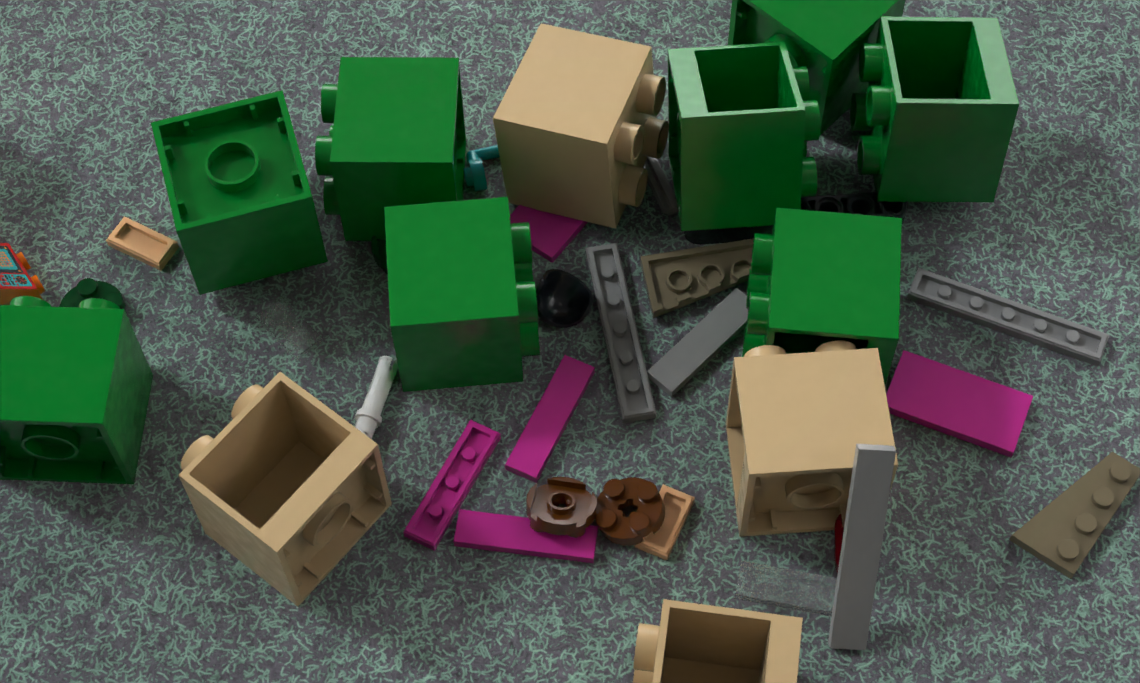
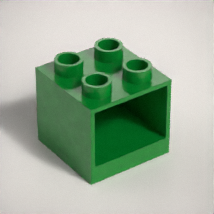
M732 0L728 45L785 42L792 67L806 66L808 69L809 100H817L821 135L850 108L853 93L867 92L869 82H860L859 52L861 44L876 43L880 17H902L906 0Z
M881 16L876 43H862L859 52L860 82H869L867 93H853L851 98L852 131H866V136H860L858 140L857 168L859 175H873L877 201L994 202L1019 107L998 18Z
M785 42L668 49V161L681 231L774 225L776 208L801 210V197L816 196V162L814 157H806L807 141H817L820 138L819 105L817 100H809L810 85L807 67H792Z
M341 57L338 84L322 85L323 123H334V125L330 126L329 136H317L315 165L317 175L326 176L323 189L325 214L340 215L345 241H371L373 235H376V239H386L384 207L463 200L465 177L463 168H465L467 138L459 58Z
M283 90L151 122L176 232L200 295L328 262L313 197Z
M508 197L384 207L390 328L403 392L524 382L522 357L540 355L537 323L538 310L535 280L533 281L529 222L510 223Z
M776 208L773 233H754L751 269H749L746 298L748 318L744 333L742 357L750 349L763 345L779 346L786 351V354L815 352L816 348L824 343L844 340L855 344L857 349L878 348L885 385L899 340L902 218Z
M18 296L10 301V305H0V480L107 484L135 483L153 373L124 309H120L118 305L111 301L99 298L85 299L80 302L79 308L52 307L48 302L32 296Z

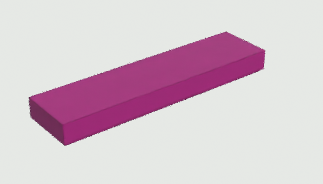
M564 355L505 464V470L537 483L595 373L594 366Z
M473 420L469 421L403 531L405 537L434 551L436 550L501 439L499 432Z
M459 509L453 542L454 546L594 563L598 526L590 525L586 528L584 535L573 538L568 535L536 532L530 527V519L527 517Z

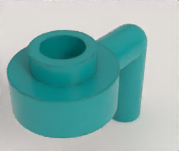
M498 145L470 150L466 154L469 167L463 168L467 187L473 186L475 192L487 189L482 161L499 158Z

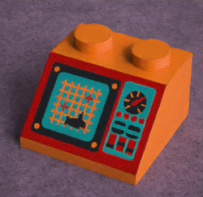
M0 243V305H10V301L18 296H32L42 299L40 294L46 292L36 274L32 277L28 275L27 270L31 269L28 261L22 252L15 254L9 243Z

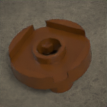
M552 477L547 479V484L537 488V483L530 488L526 498V514L530 519V527L536 532L568 535L577 538L585 534L586 528L593 523L596 517L597 498L594 492L591 495L586 490V484L577 479ZM559 504H566L564 508L558 506Z
M636 477L623 478L621 480L611 479L604 485L603 491L597 498L595 520L600 531L612 543L623 546L637 545L643 542V537L651 532L655 534L663 524L665 505L653 482ZM628 506H634L638 509L637 512H631L629 517H625L623 510Z

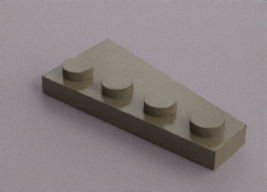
M754 239L640 256V264L652 317L656 318L748 281Z
M1111 452L1012 534L1009 540L1072 579L1139 478L1140 468L1116 453Z

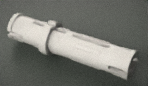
M381 356L379 358L362 408L357 410L355 414V427L370 439H372L375 429L378 426L380 427L382 423L381 413L398 370L397 360H394L393 364L390 365L393 359L390 356Z

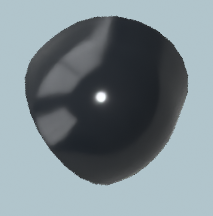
M559 269L547 270L536 288L538 316L545 323L554 327L568 328L579 324L588 315L593 304V296L589 288L574 275Z

